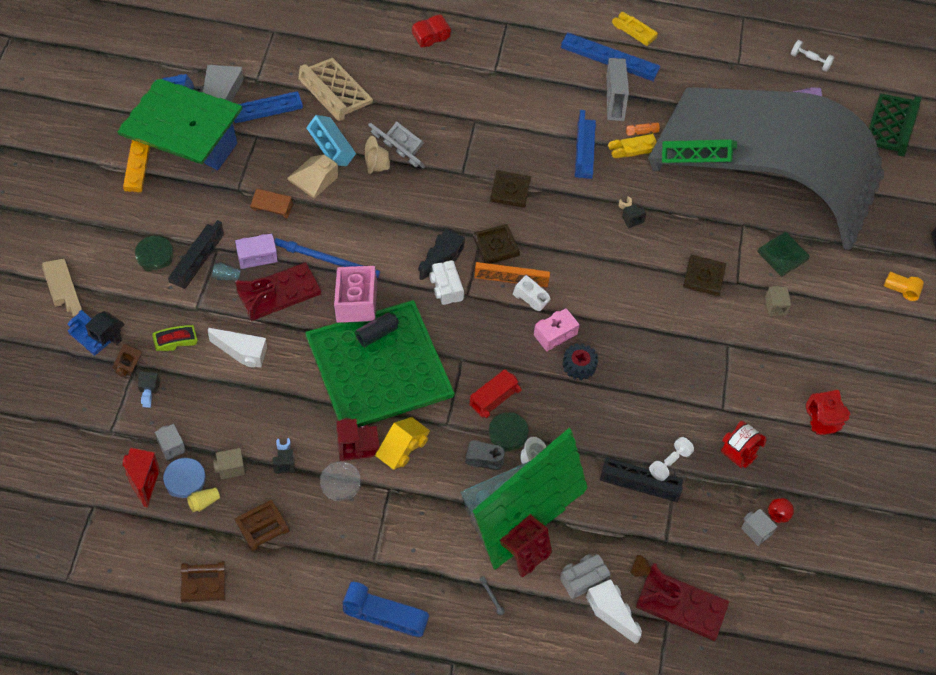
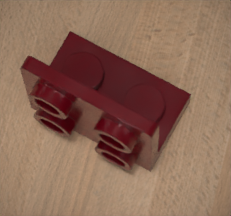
M531 514L500 539L501 545L515 556L519 575L522 578L528 573L533 572L536 566L543 560H547L552 553L548 528Z

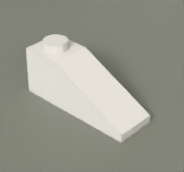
M208 328L209 340L241 364L248 367H262L267 350L266 338Z

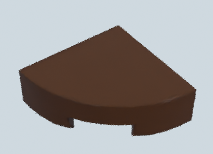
M637 555L630 573L635 577L649 575L651 567L648 564V560L641 555Z

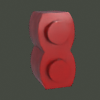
M435 15L428 20H422L413 24L412 34L420 47H429L435 42L446 41L451 37V28L442 15Z

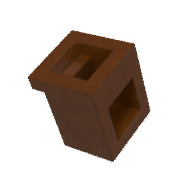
M123 344L112 367L115 369V373L122 377H126V375L131 376L142 351ZM128 361L129 366L122 364V362Z

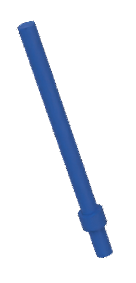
M278 238L274 240L275 246L285 248L291 253H301L342 267L363 266L300 246L297 242H287ZM376 270V277L379 278L380 271Z

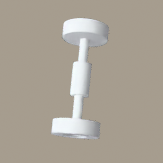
M797 40L791 55L796 57L800 51L806 54V57L824 63L822 70L827 72L835 57L829 55L824 60L814 52H807L801 49L803 42Z
M680 437L675 441L674 446L677 452L669 455L665 459L664 464L660 461H654L650 465L649 470L654 478L664 481L669 476L667 466H671L679 458V454L688 457L694 452V446L687 438Z

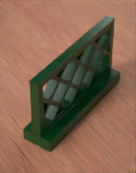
M880 93L869 126L872 135H877L879 140H875L877 147L899 151L898 156L905 157L922 97L915 96L914 100ZM882 100L890 101L891 104L885 106ZM906 104L909 107L902 109L899 105ZM895 107L898 111L891 113L889 109ZM884 111L887 115L881 117L878 113ZM902 115L905 119L898 121L896 116ZM891 119L894 123L887 125L885 121ZM881 123L883 127L877 129L874 125ZM898 127L901 131L894 133L892 128ZM888 131L890 135L883 137L881 133ZM894 138V140L897 142V145L890 144L888 140Z

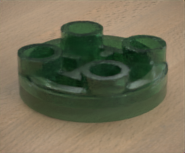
M150 236L137 244L135 257L138 264L143 267V270L147 272L158 270L172 264L173 248L166 238Z
M511 412L498 414L489 425L490 440L494 445L501 446L504 452L522 447L528 438L529 428L527 422L518 414Z

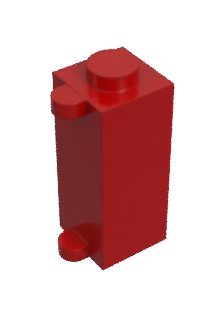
M504 369L470 395L469 405L482 418L489 417L490 412L515 392L519 393L522 391L516 376Z

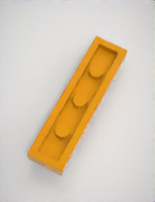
M132 140L123 184L124 191H143L150 146Z

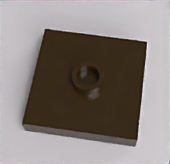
M496 170L490 202L525 208L531 176Z
M508 224L473 233V238L484 263L491 264L520 256V251Z
M690 255L683 287L719 296L727 263Z

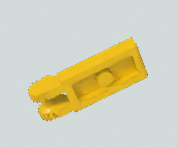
M624 12L618 15L619 18L615 17L612 20L613 26L623 30L646 46L657 38L658 33Z
M648 134L621 141L619 139L613 140L608 143V147L613 150V158H626L651 153L657 141L654 134Z

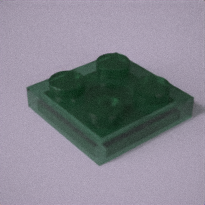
M787 232L782 233L758 249V253L781 277L810 258V255Z

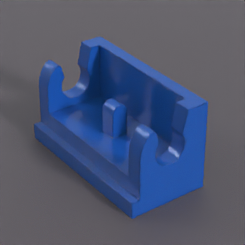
M81 310L78 312L79 314L68 322L67 325L71 327L68 333L95 356L110 344L111 341L109 340L102 346L88 336L85 325L91 318Z

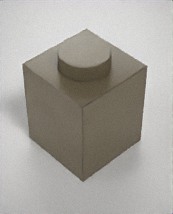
M773 286L768 288L765 301L769 316H784L788 314L791 307L788 287Z
M240 448L216 452L217 460L213 461L215 473L219 472L221 480L245 475Z

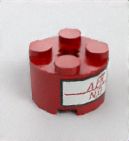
M740 421L732 433L728 432L724 436L722 441L725 444L721 452L740 468L742 466L746 468L758 457L756 453L760 446L765 447L767 438L745 421Z

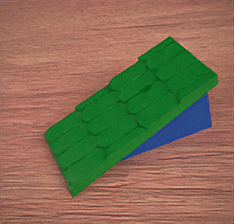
M157 79L151 85L149 91L141 98L137 107L131 111L127 120L121 124L117 133L120 136L199 164L205 163L218 171L237 145L233 122L242 111V106L179 84L176 85L163 79Z

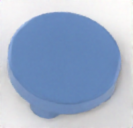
M180 458L167 466L163 480L171 496L187 498L193 492L202 491L206 476L203 466L198 461L191 458Z

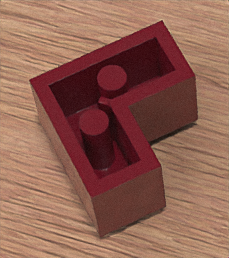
M350 418L336 421L340 461L376 457L375 455L380 448L377 426L366 425L358 428L357 420Z

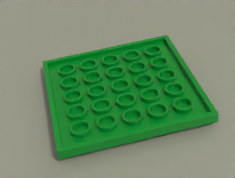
M414 300L376 311L375 319L388 312L394 314L399 321L398 329L365 348L357 340L355 330L372 321L339 322L305 332L338 421L344 418L356 419L357 427H361L454 397L455 393Z

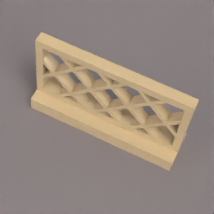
M333 58L310 67L306 64L300 66L298 79L338 121L343 120L346 114L373 103V99ZM332 65L335 68V70L328 69L325 67ZM314 71L322 72V74L317 75ZM324 73H328V74H332V75H334V76H333V78H332V77H327V76H323V75H324ZM336 75L342 76L345 80L336 79L335 77ZM322 81L331 82L332 85H325ZM334 83L344 85V87H334ZM346 86H350V87H353V88L355 89V91H354V90L345 89V88H346ZM333 92L342 93V97L335 95ZM344 94L353 95L354 99L346 98ZM356 96L362 97L365 100H356ZM343 102L350 103L352 105L346 108Z

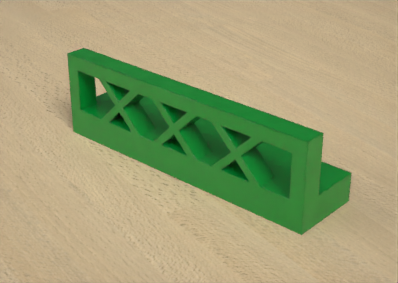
M663 141L662 163L733 162V149H737V141ZM703 149H709L712 152L708 158H703L699 153ZM720 149H728L727 158H721L717 152ZM668 150H675L678 153L673 159H667ZM685 150H692L694 152L690 159L683 155Z

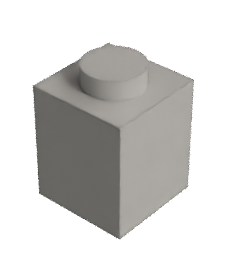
M174 424L163 426L155 432L166 460L185 453L183 441Z
M761 509L755 513L752 511L744 517L743 520L745 522L741 527L757 546L771 537L777 528Z

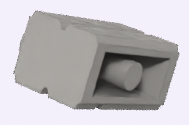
M589 554L583 557L580 563L576 565L571 563L562 569L560 581L567 589L571 599H574L588 592V589L608 581L611 574L599 554L594 556Z

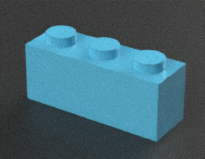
M315 115L307 126V130L325 156L336 162L339 166H347L355 156V151L331 117Z

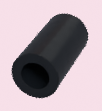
M388 312L355 330L356 338L365 348L397 330L399 321L394 314Z

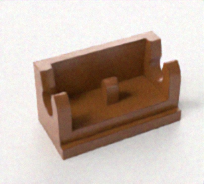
M256 189L250 207L254 211L260 209L281 214L284 218L288 219L293 202L290 196Z

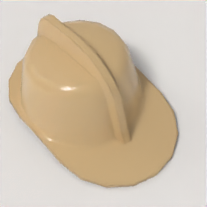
M370 136L365 145L364 155L368 173L389 170L390 160L388 151L378 146L376 138Z

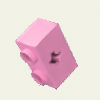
M565 308L562 311H556L546 320L542 319L537 322L534 336L543 348L549 351L576 336L580 324Z

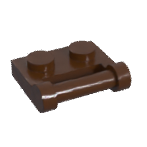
M272 499L234 518L252 552L258 549V546L281 534L285 535L290 532ZM276 522L278 524V527L255 539L251 536Z
M220 561L218 564H181V602L225 600V561ZM218 572V577L189 579V574Z

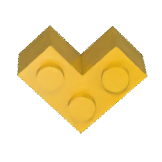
M413 417L395 422L375 456L393 470L404 467L410 460L409 455L411 451L419 447L422 448L427 443V436L430 430Z

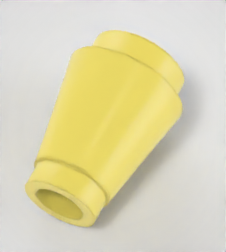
M216 488L193 492L191 496L187 497L189 507L193 512H200L220 499Z

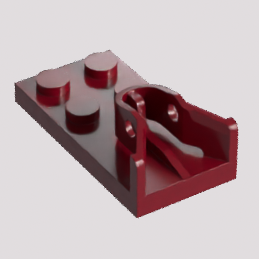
M306 262L268 277L258 278L253 281H239V279L235 281L237 294L251 321L321 295V289Z
M653 563L635 608L715 641L730 601L665 575L659 570L657 564Z

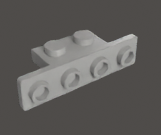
M398 122L393 125L387 134L383 133L372 123H369L368 126L372 129L371 133L378 139L381 136L385 139L383 142L387 146L397 148L396 152L401 157L407 156L410 159L408 162L414 167L420 166L424 169L425 165L414 157L424 144L422 140Z

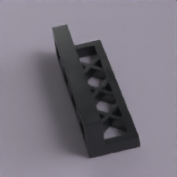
M217 220L213 226L209 224L205 226L168 277L169 283L183 289L187 288L224 236L221 221Z
M607 457L605 458L599 480L677 503L683 489V479L671 475L664 481L649 478L650 476L653 477L649 469Z

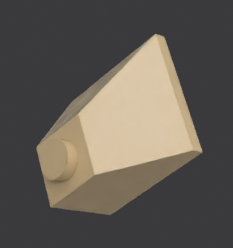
M325 155L312 156L294 171L287 180L315 199L338 178V164Z

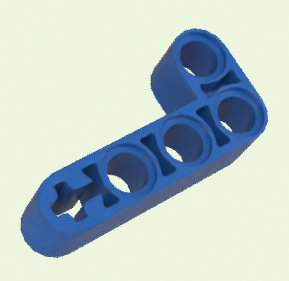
M350 582L343 600V612L348 616L415 637L423 636L429 619V614L423 610L368 594V588L358 582Z

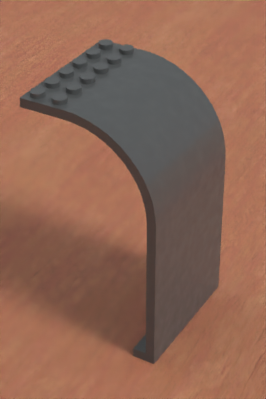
M687 87L648 157L653 171H659L663 164L762 171L794 179L812 189L829 205L838 223L843 248L851 250L853 243H856L857 234L863 227L864 218L868 215V208L873 204L874 194L878 192L880 180L884 178V169L881 167L882 157L879 156L874 136L865 123L852 111L833 100L802 92ZM737 141V149H733V162L662 163V142ZM703 149L699 154L703 158H708L712 152L709 149ZM720 149L717 154L721 158H727L728 149ZM668 150L667 159H673L678 153L675 150ZM685 150L683 152L687 159H690L694 154L692 150Z

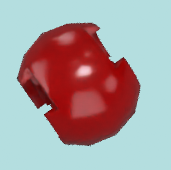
M777 498L769 504L768 514L773 521L784 523L790 521L793 517L794 508L789 500Z

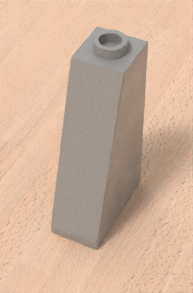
M609 58L607 66V120L624 121L629 95L626 59Z
M207 65L203 93L232 102L244 79L242 67Z

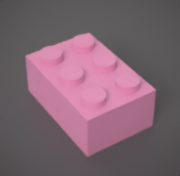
M375 266L337 267L334 301L337 323L375 320L377 296Z

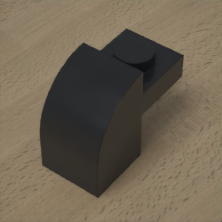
M103 311L93 317L85 327L88 336L102 346L109 340L118 345L122 341L120 329L125 324L111 313Z

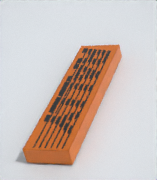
M476 262L474 278L518 284L527 275L540 287L548 288L550 272Z

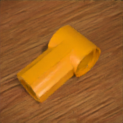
M891 271L884 283V287L902 293L903 297L909 301H917L924 286L923 280L918 277L906 278Z

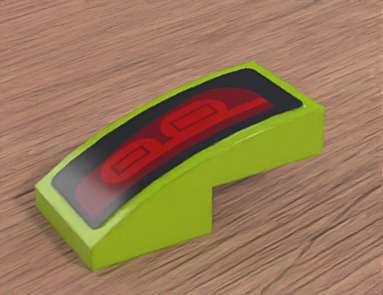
M193 325L172 327L152 334L156 351H173L177 346H192L197 343Z

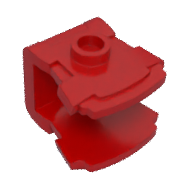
M838 389L814 393L806 403L807 413L812 419L810 421L811 430L816 432L817 435H827L841 431L842 426L845 425L844 422L848 421L849 415H851L848 408L843 405Z

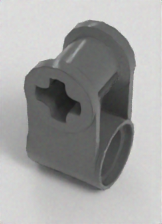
M470 441L465 463L474 467L498 470L504 465V449L499 445Z

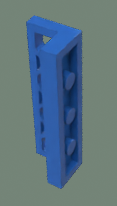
M580 110L578 120L575 177L592 179L596 120L585 119V110Z

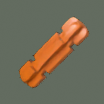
M657 122L651 123V125L646 123L626 126V134L628 136L634 135V133L636 135L650 134V132L658 133L660 130L659 123Z

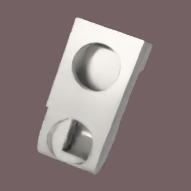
M527 275L515 286L513 295L516 298H522L536 311H541L551 300L549 294Z

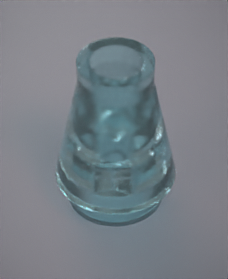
M222 262L215 263L212 278H216V280H238L241 270Z

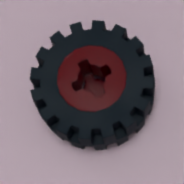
M576 343L574 347L571 345L569 349H566L562 366L564 367V372H568L567 375L569 377L573 376L575 380L576 378L583 380V378L589 379V376H593L598 364L597 353L595 354L594 349H590L591 346L587 345L586 347L583 343L579 346Z

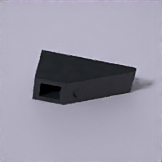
M447 229L444 230L442 235L439 234L436 238L435 246L429 249L426 260L422 261L418 267V271H420L419 279L423 280L429 277L433 264L451 260L455 262L464 249L465 237Z

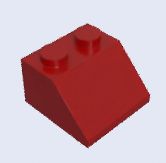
M130 448L128 455L124 456L122 465L125 468L130 485L142 505L148 507L160 473L156 455L154 452Z

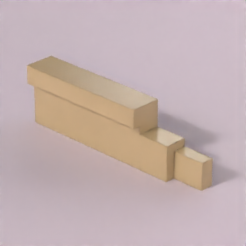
M65 259L43 262V272L55 307L62 306L65 303L67 312H71L74 318L82 309Z

